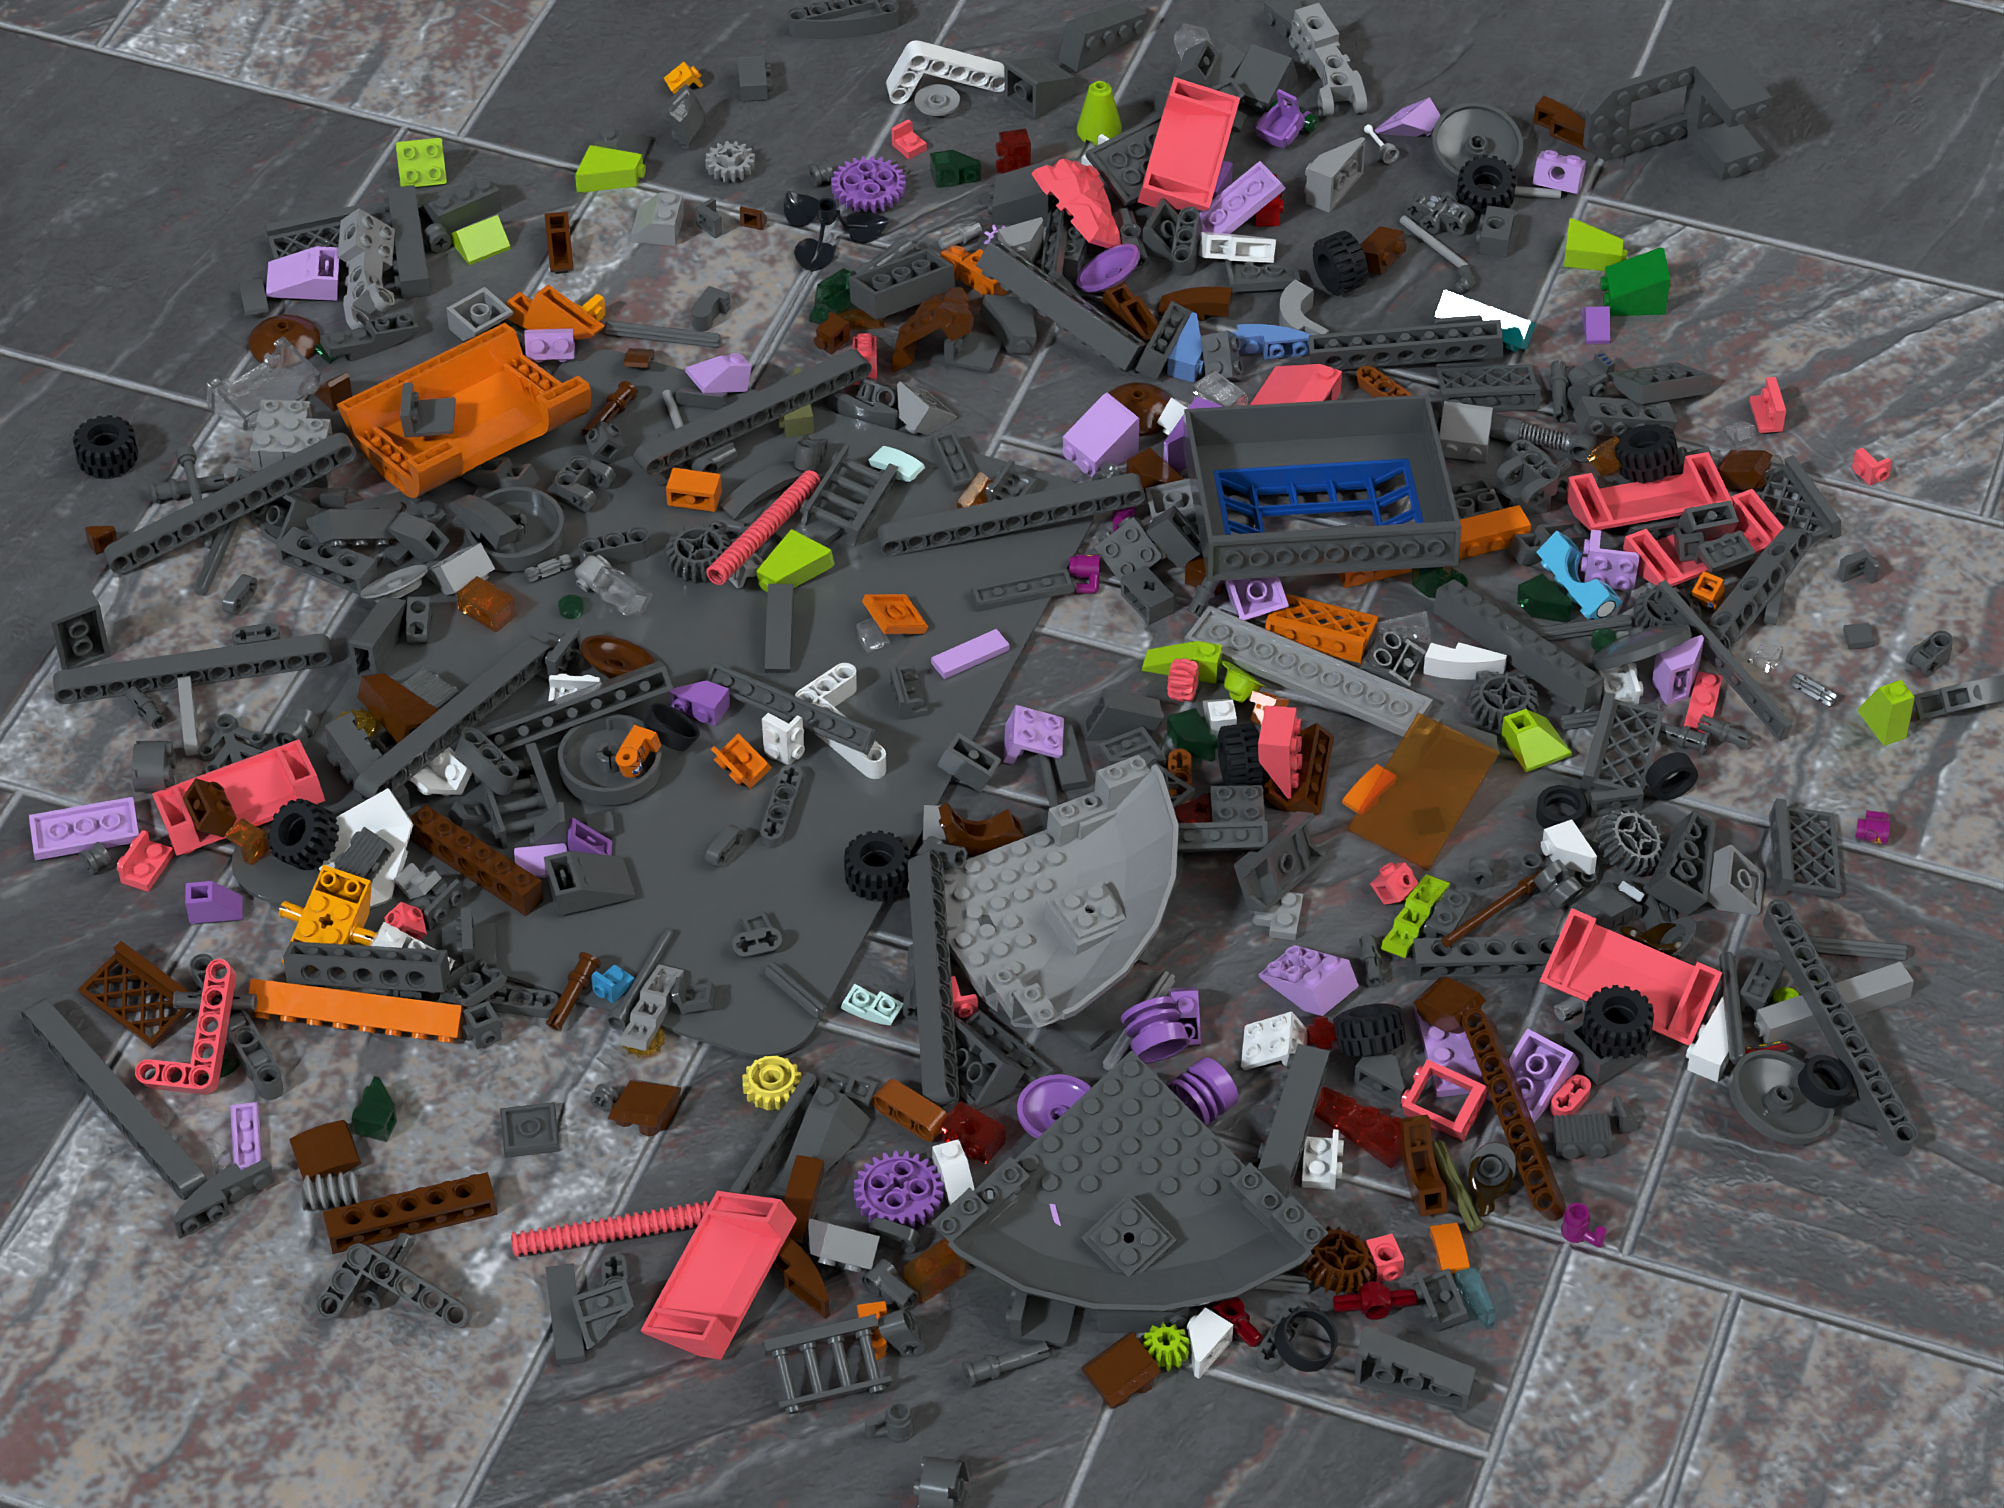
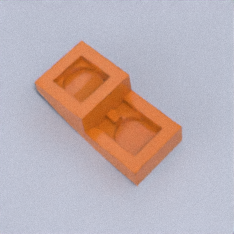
M1376 764L1351 788L1343 798L1342 804L1360 816L1365 815L1378 805L1379 797L1396 784L1397 776Z
M1458 1223L1430 1226V1237L1436 1249V1261L1440 1271L1449 1268L1451 1274L1470 1272L1469 1260Z

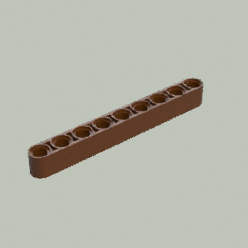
M1479 1008L1469 1009L1463 1015L1462 1025L1509 1146L1515 1154L1516 1164L1531 1203L1549 1221L1559 1220L1566 1211V1204L1494 1022ZM1552 1201L1551 1205L1546 1208L1547 1204Z

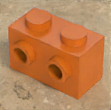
M977 250L960 262V280L978 291L982 296L985 294L1003 296L1008 293V291L1000 286V282L987 278L982 274L983 270L976 266L984 252L983 250Z
M673 468L666 486L667 506L715 512L722 493L721 474Z

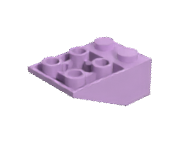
M316 246L269 261L266 297L337 301L340 263L338 248Z
M1297 945L1289 947L1283 955L1269 963L1267 968L1258 974L1259 978L1302 1010L1320 1016L1325 1015L1358 987L1349 960Z

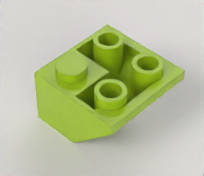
M1528 709L1503 717L1501 738L1526 772L1572 756L1571 750L1546 717Z

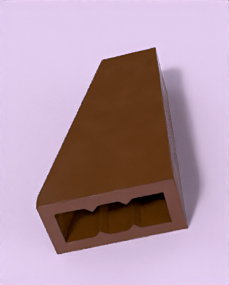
M385 673L366 675L361 678L357 698L398 743L438 711L437 708Z

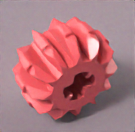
M1182 658L1175 659L1172 662L1167 680V694L1171 699L1181 702L1192 701L1196 695L1199 666L1195 661Z

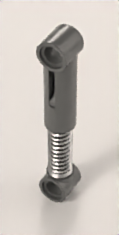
M1448 400V401H1447V402H1454V403H1461V404H1463L1461 401H1458V400ZM1442 409L1441 415H1440L1439 420H1438V426H1439L1440 428H1441V421H1442L1443 409ZM1492 413L1490 438L1513 443L1523 439L1533 444L1536 443L1537 446L1545 444V447L1549 445L1550 448L1553 446L1554 449L1557 448L1558 450L1562 448V451H1567L1569 457L1576 462L1584 463L1589 461L1597 442L1596 435L1581 434L1579 429L1571 434L1566 432L1561 434V431L1557 433V430L1554 433L1553 429L1550 432L1549 428L1545 431V428L1543 427L1541 430L1540 426L1536 429V425L1532 428V424L1530 427H1528V424L1524 426V420Z

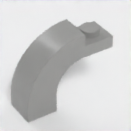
M1297 280L1292 281L1285 288L1280 298L1279 326L1300 330L1311 335L1329 334L1328 329L1304 316L1313 307L1314 289Z

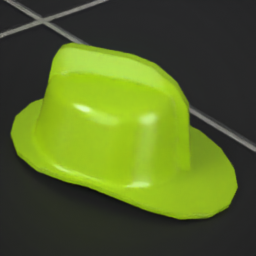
M1222 661V664L1227 668L1224 687L1229 691L1231 699L1242 703L1246 699L1250 700L1253 691H1259L1262 687L1266 688V686L1260 684L1245 670L1228 661Z

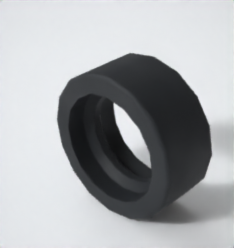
M1675 752L1669 753L1655 761L1647 770L1645 778L1654 796L1660 800H1671L1682 796L1694 786L1698 778V771L1685 753ZM1678 772V774H1676V775L1673 776L1672 778H1670V779H1668V780H1665V779H1667L1669 776H1671L1672 774H1675V773Z
M1567 785L1550 786L1543 790L1538 797L1537 821L1539 825L1546 829L1573 820L1577 828L1580 829L1585 822L1587 802L1584 795L1573 787ZM1554 803H1565L1572 806L1577 812L1570 816H1557L1550 813L1546 807Z
M1816 1055L1808 1060L1799 1073L1798 1086L1803 1095L1815 1105L1823 1108H1835L1843 1103L1853 1089V1078L1847 1067L1836 1058L1827 1055ZM1814 1073L1825 1075L1835 1084L1837 1090L1826 1088L1820 1084L1815 1078Z

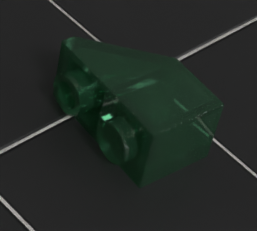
M955 150L930 153V171L936 188L981 181L980 160Z
M1452 566L1413 568L1411 585L1428 598H1436L1437 588L1455 579L1468 588V579Z
M1543 573L1518 585L1517 603L1532 618L1564 623L1571 621L1572 601Z
M1196 708L1167 716V735L1175 749L1187 750L1191 756L1209 762L1215 761V750L1218 749L1217 739L1214 734H1210L1205 717H1201Z
M374 1076L370 1086L367 1085L363 1091L361 1104L359 1107L356 1106L352 1113V1122L355 1125L356 1135L387 1142L397 1123L395 1104L380 1077Z

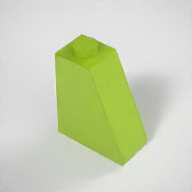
M590 145L575 174L577 192L583 193L636 187L640 178H644L646 172V165L643 164L642 154Z
M1569 218L1564 267L1605 271L1606 266L1626 260L1627 250L1623 249L1624 240L1579 220Z
M791 529L757 569L756 573L759 586L766 592H768V584H793L794 589L829 570L835 563L831 549Z
M1899 680L1879 687L1858 708V713L1883 746L1906 739L1915 697L1904 682Z

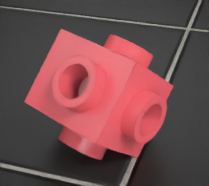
M1390 862L1384 865L1379 870L1380 874L1370 883L1384 905L1406 900L1412 890L1419 884L1413 875V871L1405 862L1397 864Z
M400 902L384 917L387 924L398 928L417 940H421L427 935L422 910L415 906Z

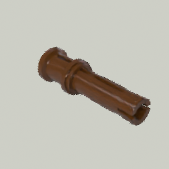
M621 381L615 393L609 394L604 407L581 430L583 436L599 420L608 424L617 413L624 412L628 402L638 396L635 386L628 381Z
M581 952L579 954V961L575 969L568 974L569 982L549 1019L546 1021V1025L551 1029H554L556 1026V1031L562 1030L582 990L590 986L592 974L601 966V962L588 953Z

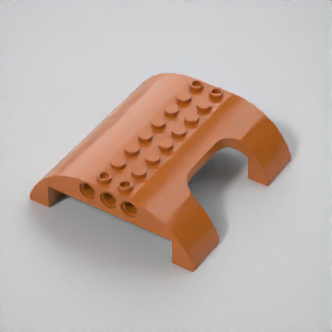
M503 323L338 403L337 407L355 442L376 471L407 497L417 498L461 476L480 464L588 413L591 407V389L589 383L580 376L561 383L528 359L522 353L516 331L506 323ZM413 382L414 390L419 392L420 400L455 398L456 409L453 434L405 438L400 419L403 383Z

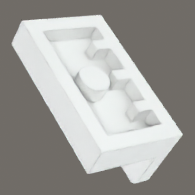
M1333 1129V1138H1306L1302 1188L1335 1190L1336 1179H1341L1342 1162H1337V1156L1343 1157L1344 1140H1338L1339 1130Z

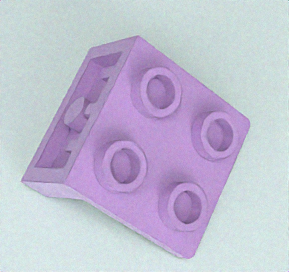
M1015 705L1005 724L1003 762L1013 765L1018 755L1022 756L1024 750L1060 759L1063 752L1064 718Z

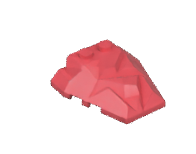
M1063 158L1053 167L1045 165L1031 173L1046 195L1057 197L1059 203L1056 206L1059 210L1063 211L1065 209L1069 215L1074 216L1070 222L1089 243L1108 249L1122 245L1118 227L1111 213L1110 202L1104 190V183L1098 176L1099 172L1091 165H1083L1075 160L1070 161Z

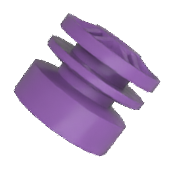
M1163 996L1143 1001L1126 1010L1121 1016V1022L1126 1027V1035L1134 1038L1130 1043L1131 1049L1145 1064L1176 1055L1189 1045L1190 1040L1184 1025L1177 1022L1180 1018V1013L1176 1010L1177 1005L1172 997Z
M1203 1057L1188 1068L1187 1073H1181L1176 1079H1173L1166 1085L1206 1126L1213 1122L1217 1115H1222L1238 1103L1239 1095L1232 1078L1218 1062L1208 1057Z

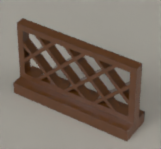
M120 941L113 947L116 953L78 991L83 997L153 1049L189 1013L194 1016L198 1010L178 1008L180 1010L174 1016L164 1017V1008L173 1007L174 992L190 991L124 942ZM117 963L123 967L122 975L110 976V970ZM129 980H141V988L128 990ZM123 981V991L109 992V983ZM104 984V993L91 994L89 992L95 985ZM146 994H160V1002L146 1003ZM141 995V1004L127 1006V997ZM122 998V1007L110 1008L109 999ZM159 1009V1018L146 1020V1010ZM141 1011L140 1021H127V1013ZM159 1025V1031L152 1038L145 1034V1027Z

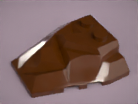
M962 287L950 288L947 293L933 295L926 301H922L915 314L910 316L900 327L891 364L893 372L913 363L919 339L941 328L951 341L972 331L974 316L970 312L972 310L967 304L969 301Z

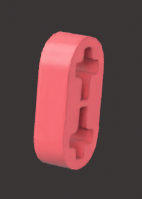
M1582 1075L1571 1076L1551 1100L1552 1115L1571 1116L1575 1114L1590 1096V1080Z

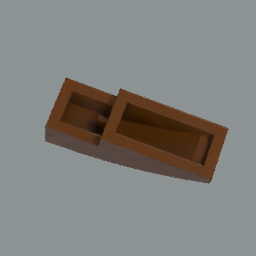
M1543 96L1535 105L1533 123L1550 129L1549 136L1588 151L1583 146L1585 121L1568 107L1549 97Z
M568 211L545 213L550 273L572 271L574 266Z
M1125 282L1106 290L1101 301L1109 312L1125 329L1145 343L1149 342L1159 323L1139 295L1135 297Z
M1218 286L1195 287L1171 292L1161 297L1158 315L1164 316L1171 301L1197 313L1198 321H1205L1206 315L1228 318L1232 303V288Z
M796 1155L783 1202L797 1218L788 1236L799 1246H804L809 1230V1219L813 1218L818 1202L817 1194L825 1173L824 1160Z
M787 1236L773 1262V1266L784 1274L785 1288L827 1319L830 1316L829 1298L821 1275L804 1250Z

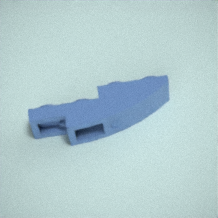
M1238 324L1237 331L1232 332L1240 340L1239 355L1263 353L1264 359L1310 355L1309 335L1311 334L1277 325Z

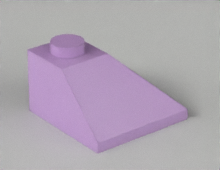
M1429 97L1403 107L1374 131L1376 134L1417 137L1425 134L1429 136L1432 134L1435 124L1441 115Z
M732 353L686 367L685 372L703 393L747 392L752 365L743 355Z
M1279 577L1223 580L1238 618L1244 621L1289 607Z

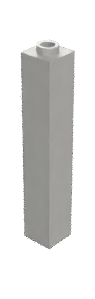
M1898 962L1835 983L1853 1017L1910 998L1914 980L1903 964ZM1802 995L1758 1009L1756 1020L1753 1024L1756 1035L1761 1037L1765 1043L1787 1040L1820 1029L1818 1022Z

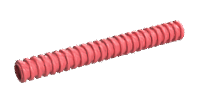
M805 471L707 568L706 572L709 580L716 585H723L802 506L804 500H808L813 495L821 482L820 476L814 471Z
M703 1201V1204L699 1205L698 1202H695L694 1206H690L688 1203L686 1207L677 1205L675 1209L670 1206L668 1210L660 1208V1211L657 1212L655 1209H652L651 1213H647L645 1210L642 1211V1214L634 1212L632 1216L629 1213L625 1214V1217L616 1215L614 1219L608 1216V1220L599 1218V1221L591 1219L589 1223H586L584 1220L582 1224L573 1222L571 1226L565 1223L564 1227L555 1225V1228L551 1229V1226H547L546 1230H542L541 1227L538 1228V1231L529 1229L528 1233H525L524 1230L521 1231V1234L512 1232L513 1254L515 1257H519V1254L524 1253V1256H527L528 1252L537 1254V1251L541 1250L542 1253H545L546 1249L554 1251V1248L559 1247V1250H563L564 1246L570 1249L572 1245L580 1247V1244L585 1243V1246H588L589 1242L598 1244V1241L601 1240L603 1243H606L607 1239H611L613 1242L615 1238L624 1240V1237L628 1236L631 1239L633 1235L641 1237V1234L644 1233L646 1236H649L650 1232L659 1234V1231L662 1230L663 1233H667L669 1229H672V1232H674L676 1228L685 1230L687 1226L692 1229L693 1225H699L710 1203Z

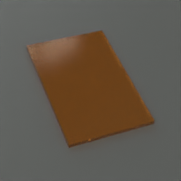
M1417 713L1349 825L1348 831L1429 871L1500 754L1499 751L1461 734L1438 721Z

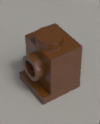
M830 312L828 320L821 323L816 329V337L813 340L814 344L819 349H823L832 355L850 339L849 321Z

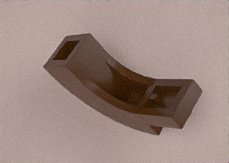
M948 803L938 807L941 816L939 824L945 833L947 844L964 847L969 855H981L1025 838L1021 821L1009 809L986 820L971 821L961 817Z
M1426 1114L1400 1119L1402 1161L1408 1188L1416 1210L1420 1216L1448 1212L1446 1186L1439 1176L1434 1159L1430 1117Z

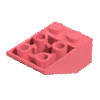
M1265 705L1258 741L1259 762L1284 795L1291 799L1293 788L1297 789L1299 783V773H1296V771L1302 767V754H1298L1301 751L1302 736H1297V734L1300 735L1301 719H1297L1296 708Z

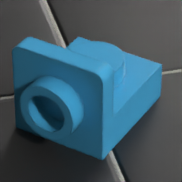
M615 964L603 975L597 971L592 974L593 991L598 997L605 998L611 1003L616 1002L625 994L634 982L633 976Z

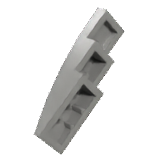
M658 964L640 990V1000L630 1014V1023L621 1034L620 1045L643 1051L647 1050L671 1006V989L674 988L676 977H683L684 970Z

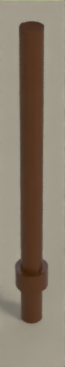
M1543 870L1538 871L1531 877L1526 876L1518 882L1517 887L1441 939L1443 946H1451L1522 895H1528L1537 888L1533 880Z

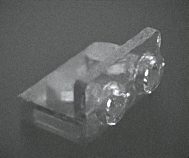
M1183 23L1179 31L1174 35V43L1180 59L1183 58L1185 50L1205 40L1209 41L1213 46L1206 28Z

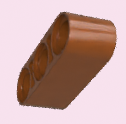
M889 1079L871 1097L873 1106L880 1113L927 1142H932L950 1124V1117L941 1107L895 1079Z

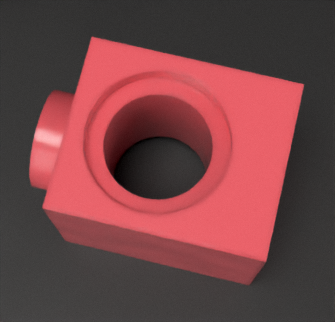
M1393 1233L1366 1240V1248L1370 1249V1255L1373 1256L1375 1266L1373 1277L1375 1281H1393L1398 1277H1402L1404 1258Z

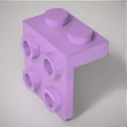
M573 329L525 330L526 357L533 362H544L545 360L553 359L565 362L574 359L575 340L573 338Z
M1591 530L1590 540L1585 539L1583 554H1587V557L1582 556L1580 571L1585 572L1584 583L1597 578L1608 584L1612 589L1633 590L1639 554L1600 549L1601 531Z

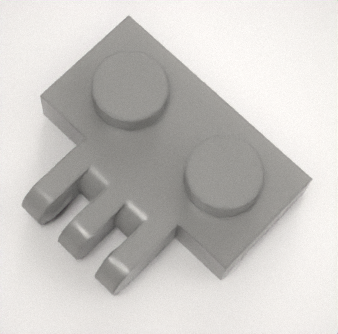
M1288 892L1265 913L1255 911L1253 923L1259 926L1270 927L1269 937L1296 941L1303 894Z

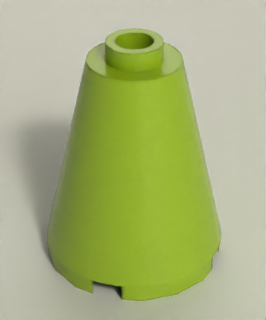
M1096 81L1089 86L1077 123V134L1084 142L1086 140L1092 141L1093 145L1098 146L1099 135L1103 134L1111 139L1122 133V124L1112 88L1104 81Z

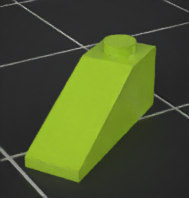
M1193 641L1147 649L1142 671L1169 676L1172 662L1175 659L1185 658L1198 664V681L1217 683L1222 666V645Z

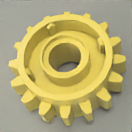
M764 1056L754 1060L751 1067H746V1074L742 1076L743 1094H747V1101H753L757 1108L760 1107L768 1111L780 1110L785 1106L802 1080L801 1072H797V1065H792L788 1058Z

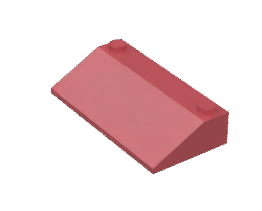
M1174 77L1159 124L1138 203L1156 208L1159 201L1164 198L1174 210L1194 207L1197 210L1209 211L1239 104V97Z
M1322 364L1275 366L1250 405L1336 400L1341 393L1342 371Z
M1709 452L1685 456L1683 474L1667 476L1654 482H1633L1599 489L1592 473L1568 477L1566 500L1571 511L1590 531L1680 516L1686 508L1730 500L1733 505V501Z
M1750 489L1731 496L1733 507L1739 520L1732 533L1741 530L1756 554H1759L1765 550L1784 527L1754 490ZM1647 529L1625 536L1623 551L1639 554L1637 575L1654 585H1658L1666 580L1673 587L1701 576L1703 571L1709 573L1703 562L1696 564L1694 560L1680 562L1675 551L1674 534L1657 541Z
M299 739L195 777L207 782H217L224 788V792L237 817L233 827L229 829L224 838L274 820L275 812L278 813L282 805L287 806L290 800L303 799L317 805L326 801L317 774ZM195 778L170 786L166 790L152 793L177 856L191 853L197 848L224 839L223 837L198 831L182 797Z
M1571 908L1539 982L1587 1002L1589 997L1592 998V994L1596 990L1601 992V988L1606 986L1608 988H1612V985H1618L1619 988L1629 986L1632 991L1637 989L1641 992V996L1645 995L1649 999L1648 1003H1652L1654 1012L1652 1031L1690 1046L1722 972L1699 962L1696 963V966L1690 965L1595 924L1596 918Z
M717 1191L640 1331L645 1335L700 1357L721 1360L797 1218L781 1199Z

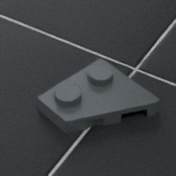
M626 1279L571 1297L588 1350L593 1349L635 1308Z

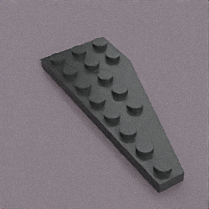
M1232 77L1211 87V89L1239 97V103L1245 95ZM1163 112L1086 152L1085 157L1098 170L1099 175L1124 207L1138 201Z

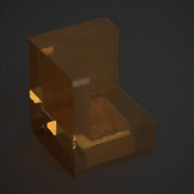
M1617 436L1600 443L1587 458L1601 476L1619 470L1622 466L1612 450L1620 441Z
M243 818L226 832V838L241 847L243 861L249 865L255 863L269 850L266 832Z

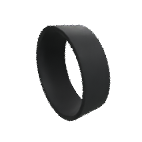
M661 703L651 705L644 721V727L656 732L661 744L677 751H686L700 736V731L696 724L679 710ZM665 725L671 727V728L674 729L676 732L672 731L671 729H669V728L666 727Z
M1309 1308L1296 1310L1285 1317L1278 1324L1274 1337L1275 1346L1281 1358L1291 1367L1303 1372H1314L1324 1368L1330 1362L1338 1344L1337 1330L1332 1321L1322 1312ZM1292 1317H1308L1318 1322L1329 1336L1331 1352L1319 1359H1311L1299 1354L1291 1346L1287 1337V1326Z

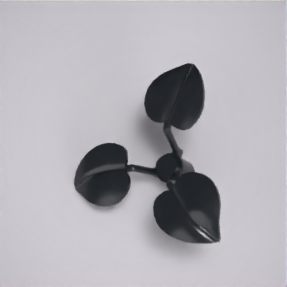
M788 190L784 199V214L790 224L804 227L810 221L815 223L817 218L821 222L818 241L807 238L801 240L795 247V259L805 270H819L826 267L834 257L833 246L822 242L825 225H831L836 220V217L844 229H849L851 239L860 243H868L877 239L889 219L881 215L860 211L848 215L845 222L840 214V210H836L835 201L831 198H823L818 201L814 197L797 194Z

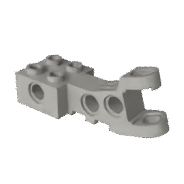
M1316 3L1295 10L1289 42L1291 47L1295 48L1298 52L1301 62L1307 66L1310 72L1316 70L1322 80L1323 87L1319 89L1317 99L1319 115L1321 117L1333 116L1334 102L1350 101V103H1353L1355 114L1366 113L1367 97L1362 78L1357 70L1352 71L1348 65L1351 60L1347 54L1342 55L1338 50L1340 48L1338 42L1339 32L1321 5Z
M360 208L341 220L338 258L346 262V267L349 268V275L345 278V286L348 288L347 295L344 296L343 306L346 322L352 330L365 328L366 320L371 319L370 314L375 309L386 312L395 303L394 294L385 289L382 283V273L392 267L395 229Z

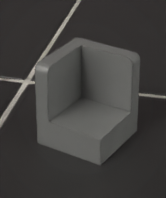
M1679 527L1673 528L1675 551L1680 562L1694 560L1697 547L1704 542L1703 533L1682 534Z

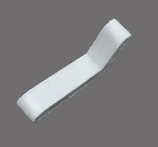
M915 40L906 45L886 81L890 101L894 104L907 102L923 73L993 92L1004 91V65L997 61Z
M840 663L800 689L795 696L844 716L835 706L856 692V668L850 663ZM816 734L866 777L879 779L886 774V751L876 741H874L867 756Z

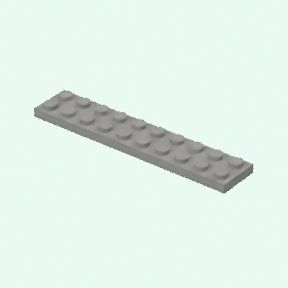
M1208 606L1184 637V643L1202 641L1222 645V660L1407 739H1410L1433 706V699L1211 606Z

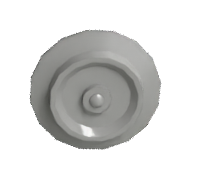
M415 565L387 574L367 585L361 591L360 596L365 599L373 598L376 603L379 602L382 596L400 598L411 593L422 584L421 578L428 572V567L425 565Z

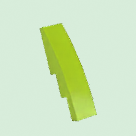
M1425 874L1419 884L1406 898L1405 907L1395 918L1393 928L1384 938L1381 949L1406 958L1413 949V939L1422 936L1427 919H1431L1437 902L1443 898L1450 883Z

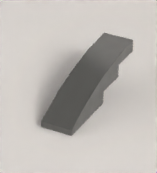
M768 584L765 673H790L793 632V584Z

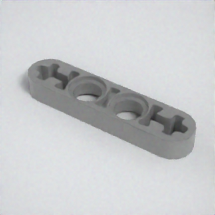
M191 676L179 677L177 680L186 757L199 755Z

